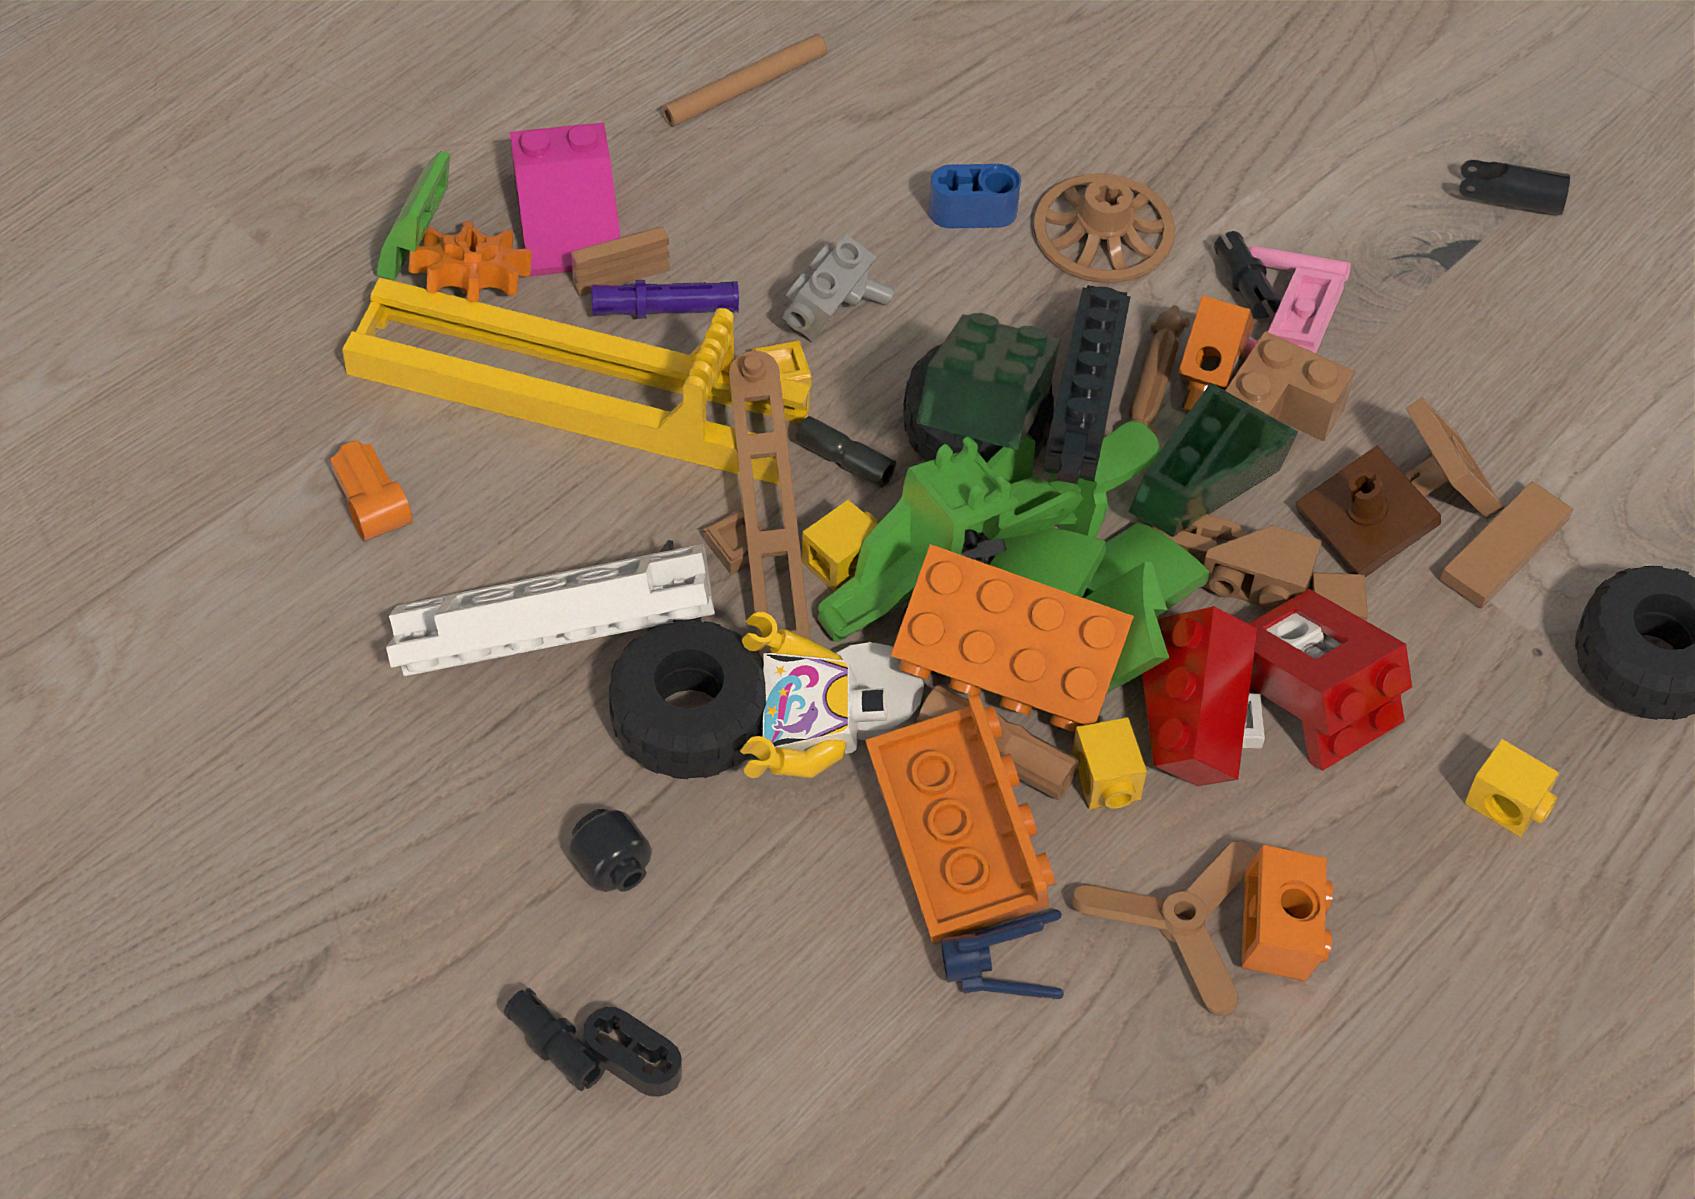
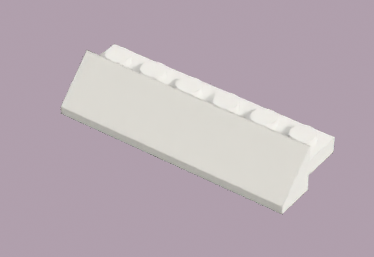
M704 544L397 605L389 615L394 637L386 646L391 668L401 666L403 676H409L654 627L660 624L673 623V619L676 621L714 615Z

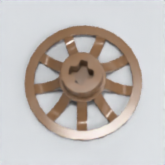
M1083 174L1055 185L1043 196L1034 215V234L1037 244L1044 255L1055 266L1068 274L1094 282L1118 283L1147 275L1159 267L1168 257L1174 242L1175 225L1173 216L1167 204L1160 196L1146 185L1114 174ZM1089 184L1085 197L1081 196L1074 188ZM1131 190L1139 193L1134 199ZM1062 194L1072 206L1076 207L1072 211L1062 213L1049 208L1054 200ZM1150 202L1158 211L1161 219L1148 221L1138 217L1135 212H1138ZM1046 222L1060 226L1075 223L1068 232L1057 238L1049 239L1046 231ZM1136 230L1147 234L1163 232V239L1158 249L1147 245L1137 235ZM1086 233L1089 234L1085 248L1077 263L1059 252V250L1068 248L1077 242ZM1120 237H1123L1126 243L1146 260L1128 268L1123 259ZM1101 239H1107V247L1113 270L1089 268Z

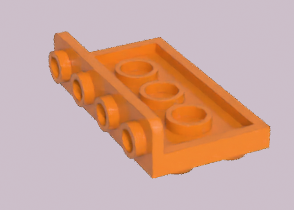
M930 544L890 656L901 659L898 668L901 671L927 680L931 670L951 677L949 688L971 696L975 694L980 695L982 689L1002 695L999 703L1002 707L1028 716L1032 706L1053 713L1050 724L1075 732L1076 727L1097 722L1134 616Z
M978 694L967 697L969 707L865 740L932 944L941 942V938L960 936L1049 907L1047 887L1056 884L1046 853L1036 855L1030 837L1038 835L1030 807L1028 803L1018 805L1012 788L1020 786L1013 759L1010 754L1000 756L995 739L1002 738L1003 734L993 706L983 708Z

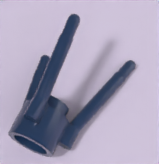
M1056 909L977 933L941 938L947 983L961 981L963 994L987 991L1061 999L1064 996V991L1061 988L982 978V972L992 971L989 946L1040 932L1044 929V924L1059 920L1062 916L1061 912Z

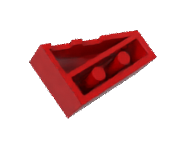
M1215 606L1159 618L1157 621L1169 658L1142 673L1154 766L1196 786L1238 780L1257 628Z

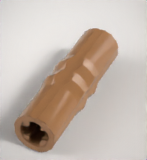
M939 684L926 698L920 710L917 723L969 707L968 699ZM996 713L1003 734L1002 738L995 739L1000 756L1011 755L1019 780L1056 800H1060L1073 782L1080 765V760L1036 737L1023 726L1011 723Z

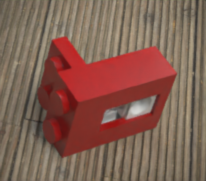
M1311 589L1304 591L1248 623L1257 628L1250 688L1302 720L1309 763L1320 770L1327 769L1405 722L1401 694L1412 688L1406 643Z

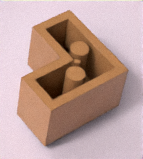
M1265 331L1221 397L1214 434L1256 454H1259L1279 421L1325 441L1345 409L1355 371Z

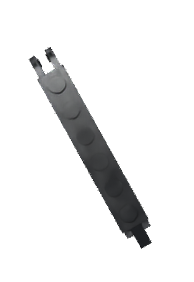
M1087 285V288H1082L1042 471L1052 474L1057 473L1058 481L1078 484L1079 478L1092 482L1095 480L1131 296H1127L1126 292L1102 286Z

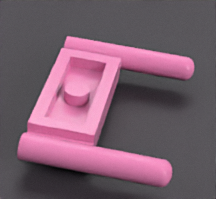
M1251 246L1249 250L1253 257L1259 258L1265 267L1294 272L1268 332L1316 353L1343 292L1344 281H1347L1349 278L1351 263L1272 248ZM1249 338L1243 357L1247 358L1259 340Z

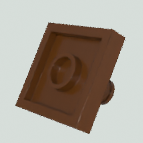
M1378 445L1296 501L1297 512L1352 574L1365 575V577L1441 524V514Z

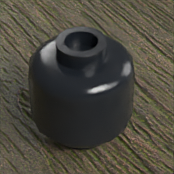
M597 809L588 813L575 825L572 831L573 838L570 843L569 853L574 863L595 890L608 892L618 889L621 892H625L636 887L646 876L645 868L650 862L652 848L646 837L626 812Z

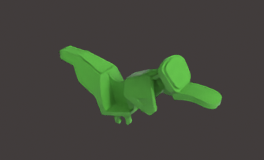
M1132 421L1123 424L1103 438L1094 482L1079 478L1078 484L1058 481L1057 473H1053L1048 481L1041 477H1032L1036 443L1029 434L1019 432L987 463L977 452L978 445L969 436L963 439V449L961 452L953 454V451L947 444L942 445L937 451L936 459L908 468L901 499L864 539L858 557L855 576L820 602L818 606V621L833 641L840 642L890 613L911 599L929 545L931 544L961 555L965 530L968 529L975 530L978 533L983 532L989 541L1033 534L1051 529L1056 525L1061 530L1072 531L1095 538L1108 509L1106 492L1136 476L1158 459L1160 444L1157 437L1142 422Z

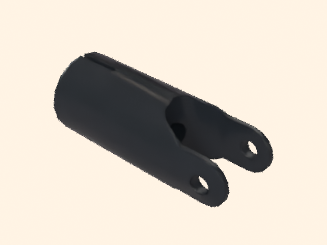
M1468 160L1461 166V174L1466 179L1460 183L1459 191L1464 197L1483 200L1486 203L1562 215L1569 191L1570 174L1495 161ZM1469 167L1477 168L1475 171L1468 170ZM1473 186L1475 190L1468 191L1467 187Z

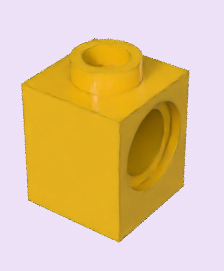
M849 499L802 532V563L834 592L855 576L862 543L878 525V520L867 511L862 512Z
M1129 718L1076 727L1071 755L1080 760L1077 775L1089 810L1101 807L1118 809L1134 801L1141 800L1147 770Z
M1502 739L1476 774L1465 804L1517 836L1522 837L1533 820L1542 825L1553 810L1558 797L1552 794L1551 791L1559 772Z

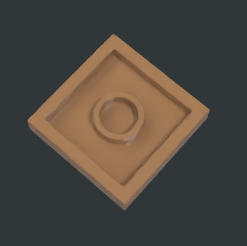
M1423 397L1406 407L1407 412L1432 453L1431 457L1404 474L1425 497L1450 481L1452 486L1487 519L1504 509V506L1459 433Z

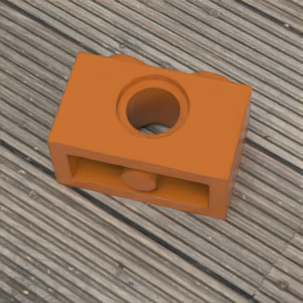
M1264 844L1261 846L1245 870L1241 968L1306 981L1320 962H1326L1332 946V932L1329 929H1325L1326 913L1329 910L1333 896V883L1326 880L1327 858ZM1285 910L1290 912L1294 917L1288 915L1285 912Z

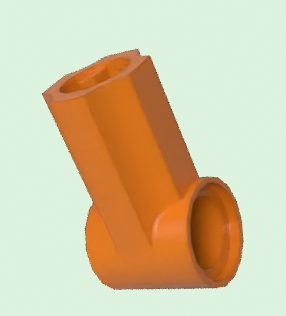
M355 440L342 445L337 454L330 458L331 466L347 497L349 512L361 539L367 541L412 524L411 509L402 487L397 481H390L371 443L363 444Z

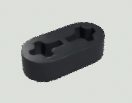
M604 1007L588 1016L584 1024V1044L606 1063L607 1071L639 1092L651 1097L667 1095L678 1087L682 1079V1056L678 1047L672 1041L626 1011L616 1007ZM615 1028L620 1031V1042L623 1045L612 1039L604 1045L600 1044L599 1031L607 1034L613 1032ZM661 1058L666 1060V1073L656 1070L651 1076L646 1074V1062L644 1059L653 1064L659 1062Z

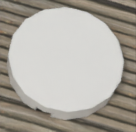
M868 642L849 645L837 652L844 661L851 664L857 679V690L885 688L887 694V720L857 722V739L866 740L910 726L920 714L924 692L922 678L898 669L901 659L890 656L893 647L890 645Z

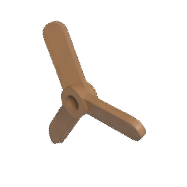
M1243 841L1230 843L1185 891L1175 892L1166 899L1092 885H1082L1074 890L1072 905L1083 914L1160 928L1161 933L1168 940L1177 944L1207 1009L1218 1016L1228 1015L1236 1009L1239 1002L1238 993L1205 926V921L1212 911L1245 877V870L1255 857L1254 850L1249 844ZM1177 915L1185 916L1189 920H1181Z

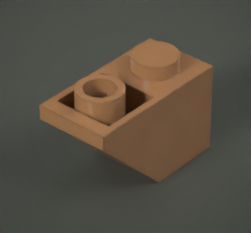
M1271 525L1209 548L1205 556L1204 566L1210 572L1208 582L1201 588L1211 590L1222 597L1237 598L1271 611L1308 589L1322 540Z

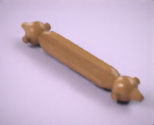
M1173 305L1168 311L1161 313L1156 322L1151 323V331L1157 333L1150 341L1128 412L1129 422L1137 421L1144 423L1155 436L1157 435V430L1155 427L1150 426L1158 415L1179 346L1177 337L1183 333L1184 328L1190 326L1189 319L1183 318L1180 315L1179 306Z

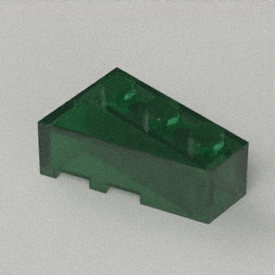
M1210 383L1145 472L1128 512L1174 537L1192 526V524L1206 514H1211L1280 471L1298 431Z

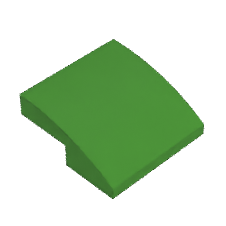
M440 151L428 162L419 175L385 240L378 261V276L396 280L409 255V250L416 252L448 189L450 153Z
M1137 522L1106 543V555L1082 598L1087 597L1144 561H1149L1153 563L1168 610L1208 582L1210 571L1175 541L1154 528Z
M1051 528L1033 534L1006 538L1004 542L1007 550L996 554L990 565L1082 598L1106 555V541L1072 531Z
M1144 561L1084 598L1134 616L1107 693L1169 658L1156 618L1167 611V607L1152 562Z

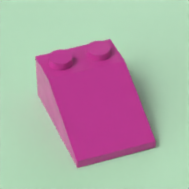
M604 122L510 132L513 174L524 249L532 250L530 276L573 272L571 252L621 238Z

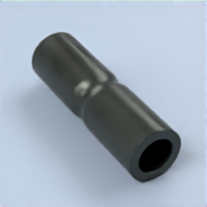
M812 416L806 417L797 431L795 438L797 443L832 462L841 463L845 469L881 488L889 482L895 471V460L859 441H852L846 434Z

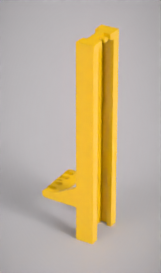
M379 277L370 295L371 303L356 332L351 331L342 349L347 375L740 475L735 428L706 421L707 401L732 407L729 369L734 361V315L725 308L715 310L712 323L706 331L705 339L688 355L480 302H470L467 299L440 292L430 293L424 288ZM389 321H394L683 394V401L670 412L376 337L375 328L385 329ZM780 378L785 420L801 424L810 411L811 385ZM770 399L745 402L747 411L772 417ZM748 431V435H750V434H757V433H753V432H749V431ZM776 456L751 459L754 479L780 485Z

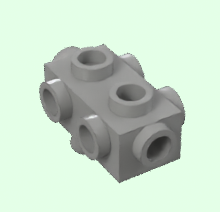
M845 234L834 249L825 244L809 266L815 271L811 278L802 273L790 288L786 297L792 303L785 311L782 319L790 327L801 332L811 341H814L844 301L855 307L860 299L864 297L888 305L893 296L894 288L868 278L869 268L876 259V256L864 248L857 240Z

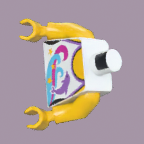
M766 612L754 613L745 621L748 625L759 628L762 637L753 633H747L742 638L744 647L749 651H758L767 645L770 646L771 653H764L763 672L766 682L767 703L763 713V737L755 736L750 738L740 750L742 754H753L759 759L751 760L745 765L743 771L747 777L758 778L770 768V771L775 775L814 778L840 761L844 754L852 753L857 749V722L887 720L888 703L885 688L857 690V679L851 664L844 661L840 655L782 628L777 631L775 619Z

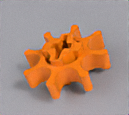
M471 221L462 222L461 232L455 235L443 234L432 227H428L424 234L423 246H418L416 252L409 250L408 271L410 273H427L426 290L430 293H436L441 288L447 286H454L460 289L462 294L467 295L468 301L477 302L479 301L480 290L486 287L498 288L508 295H516L518 293L519 276L528 277L531 275L532 250L513 249L514 232L511 230H503L498 235L487 236L479 232V228H474V223Z

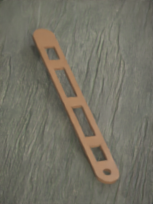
M748 351L734 359L729 369L754 611L755 613H768L762 558L788 555L796 630L790 631L811 640L779 366L776 360L768 353ZM770 399L774 432L748 435L745 402ZM776 456L785 528L759 531L751 459ZM756 627L757 636L762 637L760 629ZM766 645L759 650L763 661L764 653H771L770 646Z

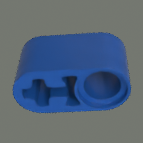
M955 164L941 166L933 172L931 177L929 217L936 225L943 228H1001L1008 226L1017 218L1021 187L1020 174L1013 167L1005 164Z

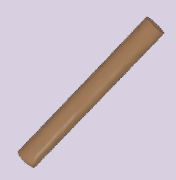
M819 34L810 36L663 105L662 113L664 119L669 126L674 127L826 55V44Z

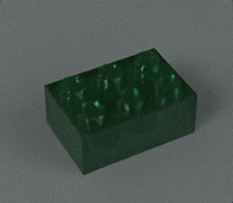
M962 314L928 365L917 423L1018 450L1049 395L1061 339L1050 337L1045 330L1034 326L1015 328L1000 324L997 318L988 314Z

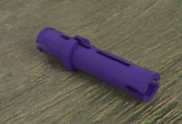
M635 280V284L591 285L592 316L624 314L636 315V319H646L647 314L715 312L718 308H725L733 313L739 312L738 281L646 284L645 280Z

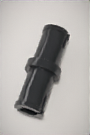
M1230 231L1225 233L1233 246L1231 249H1228L1220 236L1214 244V250L1229 272L1228 280L1232 288L1242 293L1251 308L1253 316L1263 319L1270 316L1262 304L1264 300L1267 301L1272 311L1276 313L1281 299L1266 278L1267 270L1263 262L1259 258L1253 257L1244 242L1243 236L1239 232Z
M527 988L526 991L520 990L508 1001L504 1009V1015L509 1020H512L533 1041L534 1052L542 1060H551L574 1083V1086L579 1091L591 1088L601 1079L606 1070V1063L598 1058L575 1035L576 1027L567 1018H558L530 988Z

